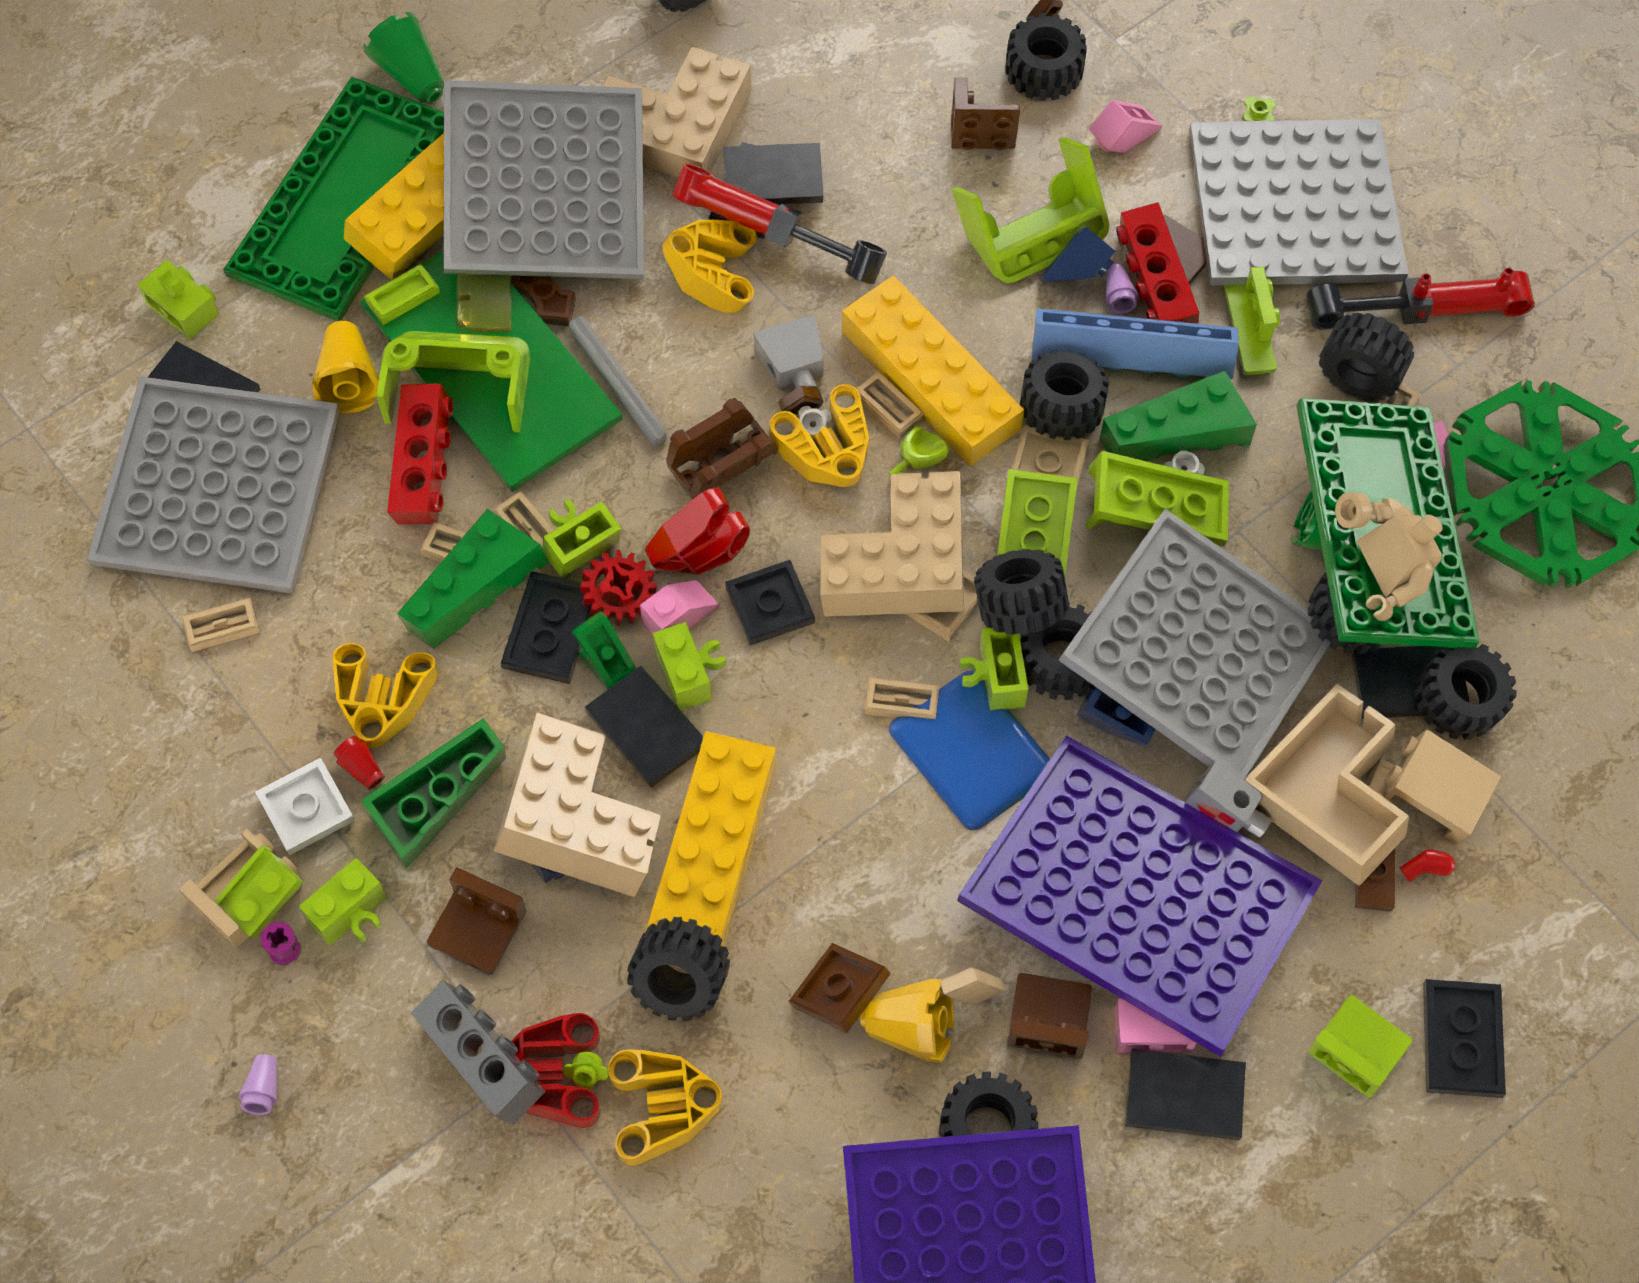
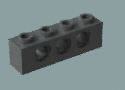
M442 980L411 1014L493 1115L514 1125L546 1092L537 1082L540 1075L525 1060L521 1062L516 1057L517 1047L503 1034L499 1036L493 1029L497 1025L496 1022L484 1010L480 1009L478 1011L472 1003L476 999L468 989L461 984L454 987ZM462 1019L460 1026L457 1028L458 1022ZM483 1044L481 1052L477 1055L479 1047ZM505 1069L503 1077L499 1080L500 1073Z

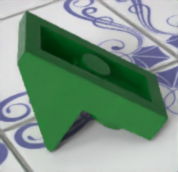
M597 613L571 631L583 650L579 653L580 657L607 690L637 669L604 613Z

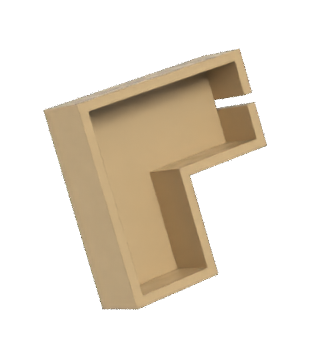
M691 47L668 94L611 76L607 77L603 87L642 88L643 166L679 178L684 163L696 165L711 172L752 89L751 65L727 57L719 61L717 54Z
M960 471L929 472V478H922V473L891 474V532L821 535L820 596L824 617L964 611Z
M1336 684L1245 778V781L1262 794V798L1255 809L1272 819L1273 823L1360 886L1406 837L1409 815L1360 781L1392 747L1396 724L1368 706L1364 711L1363 727H1359L1361 724L1363 701L1339 684Z
M536 713L525 738L493 851L635 897L648 872L653 851L652 845L655 842L661 815L591 792L606 735Z

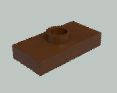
M1395 848L1360 886L1355 883V908L1393 911L1395 908Z

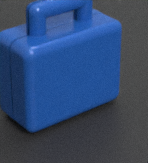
M966 671L939 689L936 719L911 716L897 717L891 722L889 733L964 827L970 830H978L1022 800L1050 758L1009 709L990 710L985 680H980L973 687L962 686V677L974 674V671ZM931 695L925 698L928 700L922 705H916L912 708L929 710Z

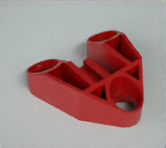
M711 488L700 493L667 520L648 543L645 553L655 569L700 575L732 561L746 544L750 535V527L741 512L734 511L729 513L730 506L720 488Z
M573 1013L523 1028L513 1038L512 1042L518 1049L515 1053L516 1057L521 1062L523 1060L528 1062L539 1073L540 1077L537 1079V1082L563 1081V1058H527L565 1056V1054L591 1052L599 1044L600 1032L597 1023L592 1017L584 1013ZM585 1025L592 1028L594 1033L589 1042L579 1044L572 1039L573 1031L578 1026ZM554 1083L540 1084L546 1092L526 1111V1114L574 1127L587 1128L596 1123L601 1110L597 1097L589 1089ZM586 1099L592 1102L594 1106L593 1112L587 1118L575 1117L572 1114L574 1103L578 1100Z

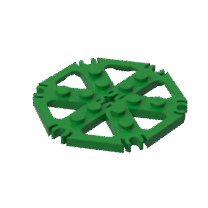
M1527 380L1523 386L1522 381L1461 413L1452 425L1453 428L1460 431L1461 435L1451 431L1445 439L1446 442L1443 444L1453 517L1464 513L1455 524L1458 527L1468 523L1473 527V531L1466 537L1467 541H1473L1479 536L1482 537L1481 540H1477L1472 545L1474 548L1542 586L1547 583L1549 587H1554L1559 582V574L1564 577L1566 587L1570 588L1575 583L1577 587L1639 550V535L1636 531L1639 530V451L1631 453L1639 445V440L1637 439L1631 443L1624 441L1622 435L1630 429L1628 425H1623L1617 430L1614 429L1623 420L1554 382L1550 385L1548 381H1544L1538 387V393L1533 390L1531 380ZM1510 403L1517 404L1520 411L1524 448L1488 428L1485 423L1486 416ZM1560 406H1568L1595 421L1599 426V434L1564 453L1558 408ZM1465 458L1510 483L1482 499L1472 497L1467 487ZM1619 463L1625 464L1632 473L1635 503L1633 505H1626L1586 482ZM1559 476L1553 486L1548 485L1537 489L1544 479L1553 480ZM1533 512L1539 558L1530 557L1505 543L1500 537V530ZM1573 518L1615 540V547L1592 560L1583 559L1577 550Z

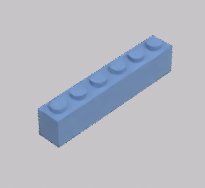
M1037 308L1032 343V360H1037L1038 356L1043 353L1050 355V351L1058 350L1059 353H1064L1065 350L1072 351V354L1078 355L1082 353L1086 355V359H1094L1098 362L1097 366H1103L1110 370L1134 369L1147 374L1165 372L1179 377H1187L1189 375L1210 377L1226 371L1229 378L1233 379L1239 346L1238 328Z

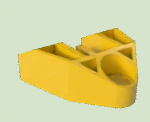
M699 219L674 230L663 242L664 257L681 290L711 309L735 313L742 310L753 298L754 288L751 283L741 276L722 269V265L725 262V258L740 257L750 250L757 240L755 230L730 220ZM734 235L743 237L747 244L738 242ZM673 243L677 246L679 251L675 249ZM731 290L742 293L744 299L736 298Z
M841 384L833 388L830 393L829 410L837 428V434L845 449L831 427L828 429L823 427L819 433L814 435V439L826 458H823L809 432L805 431L795 414L782 411L773 415L769 425L770 439L778 447V453L807 481L839 487H849L859 482L868 455L869 434L859 391L854 386ZM848 395L854 400V404L848 408H842L836 404L835 400L839 396ZM787 422L794 427V431L789 435H781L777 433L775 427L779 423ZM845 467L856 469L855 473L849 476L838 472L839 469Z
M347 643L336 648L333 653L336 700L355 736L359 740H365L369 748H377L385 744L413 721L438 678V667L432 655L425 652L412 653L404 659L399 673H396L389 705H387L392 679L384 677V674L371 675L366 700L363 702L367 686L366 678L369 670V659L361 645ZM351 654H357L362 657L355 663H343V660ZM419 663H427L431 666L425 672H412L413 667ZM369 723H378L382 726L381 732L373 738H367L362 735L363 728Z
M627 1049L617 1052L610 1059L608 1075L611 1083L619 1090L629 1091L644 1088L651 1090L684 1085L682 1088L646 1092L649 1115L687 1110V1113L649 1117V1120L624 1127L618 1133L615 1147L618 1157L625 1164L635 1166L690 1142L722 1107V1092L718 1084L681 1056ZM623 1062H629L636 1067V1074L627 1081H621L614 1075L616 1067ZM702 1089H709L716 1095L715 1103L709 1108H701L694 1101L696 1093ZM632 1136L639 1137L644 1142L642 1152L636 1156H629L622 1150L624 1141Z

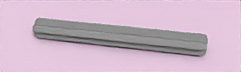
M578 316L569 322V331L653 446H659L661 443H664L668 439L667 431L585 318Z

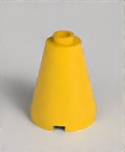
M337 321L330 324L325 331L312 382L314 399L316 401L338 403L340 413L342 414L363 411L375 403L374 398L377 394L379 376L357 326L348 321Z

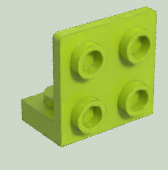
M1350 995L1325 1029L1323 1028L1307 1053L1367 1098L1371 1099L1411 1045L1412 1038L1358 998Z

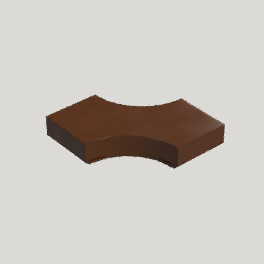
M512 275L511 284L520 294L533 302L537 314L545 324L569 327L576 302V295L573 291L557 285L551 276Z

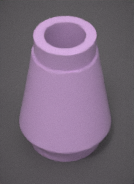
M1114 264L1106 272V304L1114 313L1125 314L1136 307L1138 293L1125 267L1121 264Z
M266 1054L255 1056L238 1096L241 1101L240 1107L245 1112L255 1115H266L271 1112L272 1106L277 1104L278 1060L275 1057Z

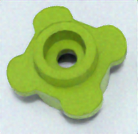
M1249 96L1244 100V105L1246 106V112L1243 113L1244 121H1274L1275 118L1272 115V110L1275 108L1276 103L1273 99H1256L1254 96Z
M592 1052L578 1053L574 1057L573 1063L566 1064L563 1068L565 1077L572 1078L579 1087L592 1090L594 1084L599 1080H606L609 1074L608 1069L603 1066L602 1059Z

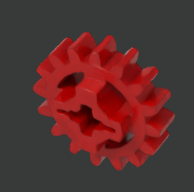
M616 550L614 558H610L604 552L602 553L601 563L595 559L590 561L591 570L584 569L582 576L584 582H581L580 592L585 594L583 596V605L592 604L590 612L592 617L602 612L607 616L608 620L615 618L617 626L621 625L622 618H627L631 624L635 623L636 613L641 616L640 605L652 597V594H655L657 589V583L651 582L654 578V571H644L646 568L645 560L636 563L634 562L635 553L631 552L627 558H622L621 551ZM604 574V581L599 582V585L595 587L597 579ZM639 589H642L640 597L634 602L633 595L637 594Z

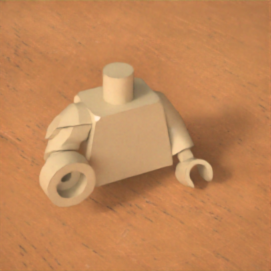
M1347 492L1339 497L1335 508L1336 519L1341 526L1349 529L1362 528L1369 520H1372L1373 523L1381 524L1359 538L1357 543L1385 596L1384 598L1382 595L1377 594L1369 597L1366 601V606L1370 610H1374L1378 606L1383 605L1373 616L1377 620L1385 621L1392 616L1394 606L1402 607L1428 590L1434 568L1441 561L1442 557L1434 540L1442 531V525L1433 515H1426L1424 518L1419 515H1413L1410 509L1396 500L1382 498L1383 502L1371 503L1369 498L1363 493Z

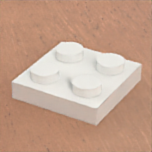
M321 758L255 792L289 856L355 821Z

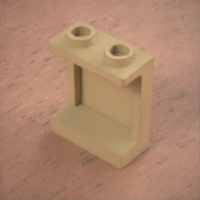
M1428 729L1416 738L1410 736L1400 751V754L1404 756L1400 765H1394L1384 780L1388 787L1383 797L1390 800L1394 796H1398L1447 827L1448 829L1444 837L1457 844L1471 835L1501 776Z
M247 828L241 833L244 841L197 885L189 879L179 888L186 901L236 949L248 936L214 900L261 845L268 846L271 851L275 849L263 834L259 832L254 836ZM286 856L281 858L296 875L300 872Z

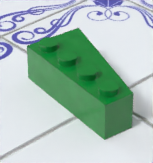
M1223 371L1105 417L1099 439L1109 453L1148 461L1158 459L1160 455L1173 453L1176 455L1182 450L1192 451L1208 448L1209 451L1223 449L1225 445L1238 444L1239 447L1251 445L1257 424L1226 371Z
M487 508L398 611L397 615L407 631L434 649L469 623V618L482 608H485V610L496 602V597L511 586L514 589L525 580L524 576L536 567L540 569L546 565L548 559L541 544Z
M482 718L361 800L365 812L406 869L506 759L505 747L485 719Z

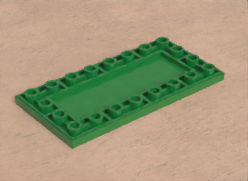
M351 76L224 267L225 276L335 321H341L375 268L371 262L344 240L345 220L444 133V112Z
M443 250L422 263V266L438 285L439 294L385 325L380 322L365 299L360 301L363 311L389 342L405 332L422 331L516 337L522 339L528 345L530 364L520 433L513 432L507 407L511 378L496 377L486 371L411 368L423 384H441L447 394L452 397L454 406L453 415L451 416L452 420L511 492L623 420L622 413L505 275L444 273Z
M1300 398L1296 406L1339 642L1476 648L1480 640L1430 407ZM1347 492L1363 493L1369 498L1371 503L1383 502L1382 498L1396 500L1410 509L1413 515H1419L1422 518L1426 515H1433L1442 525V531L1434 538L1442 557L1441 561L1434 568L1428 590L1402 607L1394 606L1392 616L1385 621L1377 620L1373 616L1383 605L1378 606L1374 610H1370L1366 606V601L1369 597L1377 594L1382 595L1384 598L1385 596L1357 543L1359 538L1381 524H1376L1369 520L1362 528L1349 529L1341 526L1336 519L1335 508L1339 497Z

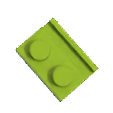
M261 845L214 902L240 926L241 930L248 937L256 938L304 881L279 857H276L268 846Z

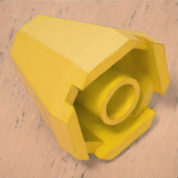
M928 979L876 994L860 1015V1023L862 1027H865L867 1034L874 1039L926 1062L942 1063L951 1048L952 1038H945L947 1028H954V1000L952 997L944 995L940 984L941 979Z

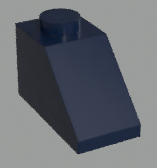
M1086 226L1081 227L1039 280L1042 283L1090 279L1094 278L1097 274L1102 277L1114 263L1110 258L1116 251Z
M1094 685L1091 686L1076 716L1106 733L1143 746L1148 745L1156 730Z

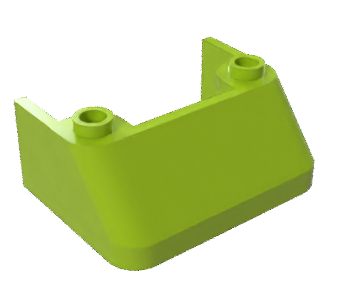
M1066 137L1058 139L1067 170L1056 174L1050 181L1048 192L1051 204L1000 228L997 227L995 218L984 211L979 195L958 186L952 188L966 237L996 279L1004 283H1014L1050 266L1081 227L1086 226L1100 239H1105L1109 232L1110 223L1088 145Z
M422 331L403 333L389 342L383 353L376 397L384 423L392 424L400 371H406L412 367L486 371L496 377L511 378L507 407L513 432L520 433L530 364L528 345L522 339L516 337Z

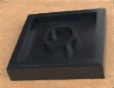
M791 560L725 582L727 592L750 646L815 623V616Z

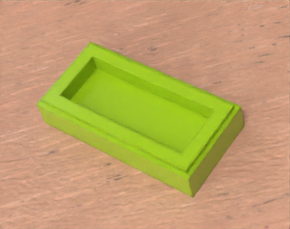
M419 264L364 297L368 306L380 322L385 325L439 294L440 291L422 264Z

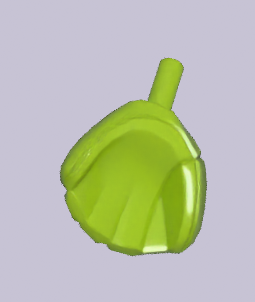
M917 426L911 429L901 441L900 455L903 460L888 474L890 477L891 474H900L909 465L913 469H923L938 464L948 456L949 447L946 441L924 430L922 427Z

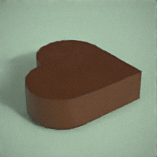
M1039 0L1027 17L1033 15L1037 18L1039 14L1046 13V16L1052 17L1053 14L1057 15L1063 6V2L1061 0Z
M801 385L782 397L778 403L781 412L787 411L797 415L802 407L809 406L811 409H818L824 401L819 389Z

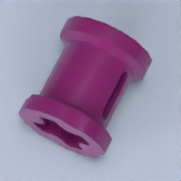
M275 922L269 924L263 930L260 939L261 944L274 963L288 965L297 960L301 953V945L293 929L288 924Z

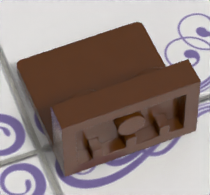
M954 78L951 110V148H962L964 150L1014 149L1017 139L1020 105L974 104V91H968L967 78Z
M456 867L449 879L454 893L428 937L427 944L441 953L491 975L498 966L527 910L521 896Z
M1019 973L1007 1046L1082 1059L1087 1046L1088 1031L1086 1029L1092 986L1085 983Z

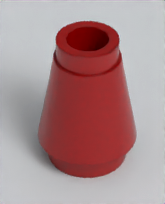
M352 736L335 749L333 754L337 758L336 764L368 790L376 787L385 778L365 740H359L357 736Z

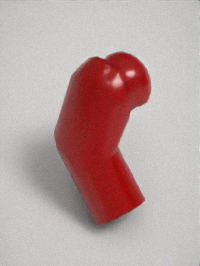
M1426 849L1399 868L1406 879L1411 882L1423 873L1439 876L1450 875L1455 869V860L1446 852Z

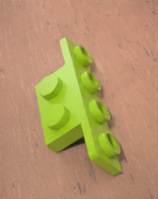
M1264 266L1251 267L1245 285H1223L1232 327L1238 328V353L1243 374L1274 373L1277 365L1271 339L1275 328L1280 325V313L1278 307H1273V284L1271 279H1267Z

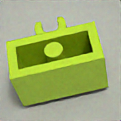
M165 260L137 284L145 303L188 339L194 337L219 315L214 303L216 300L214 293L206 285L202 284L199 286L196 284L191 274L184 267L179 266L177 268L168 260Z
M569 499L564 501V508L568 511L566 516L557 515L553 508L549 510V519L558 528L544 536L542 549L561 578L619 543L622 528L602 501L578 516H575V505Z
M686 622L652 633L655 653L676 706L683 710L712 700L710 681L705 669L720 670L726 666L725 656L719 658L709 656L712 652L720 650L719 641H708L701 650L697 651Z
M993 628L982 629L979 646L982 661L974 657L960 659V669L969 668L974 671L973 675L962 677V686L973 687L980 680H985L990 710L1025 707L1028 685L1019 634L1008 635L1006 632H995Z
M356 857L298 907L306 921L329 946L349 929H352L359 941L365 942L367 939L361 931V927L365 923L374 924L378 930L382 927L377 915L371 911L385 900L387 896L381 883Z

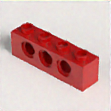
M1159 202L1121 212L1120 226L1116 227V234L1119 244L1121 246L1126 245L1128 254H1126L1127 266L1130 273L1135 272L1138 278L1136 289L1140 301L1146 300L1148 306L1146 310L1147 319L1198 324L1200 312ZM1141 242H1149V243H1151L1152 245L1144 246V245H1141L1140 243H1141ZM1152 268H1157L1162 270L1163 272L1156 274L1150 272L1149 270ZM1169 297L1173 300L1166 302L1160 300V298Z
M401 384L387 513L397 524L437 523L438 512L443 510L444 498L441 492V483L447 476V464L444 460L445 448H449L450 432L447 426L448 417L453 415L454 406L452 397L447 394L441 384ZM431 418L427 425L421 426L423 421ZM428 450L425 456L417 458L420 452ZM425 482L420 489L414 490L418 483Z

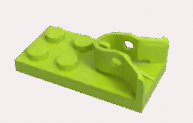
M1101 451L1089 466V474L1095 480L1094 512L1086 521V529L1091 530L1095 525L1110 522L1150 530L1164 509H1166L1216 545L1223 547L1228 542L1229 481Z
M1009 469L997 555L1022 549L1043 550L1044 553L1050 552L1061 561L1065 576L1078 478Z

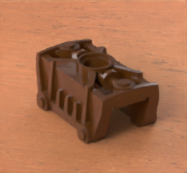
M733 398L725 402L722 410L689 430L684 431L681 429L675 431L670 437L671 442L666 463L671 473L693 500L700 493L719 487L753 465L757 467L760 465L761 460L771 454H777L778 447L758 422L754 420V417L743 403ZM751 425L753 430L748 433L746 441L741 442L737 440L732 443L735 433ZM719 453L729 454L717 462L713 461L714 456ZM689 461L700 462L698 463L699 469L696 471L689 469L680 473L677 469Z

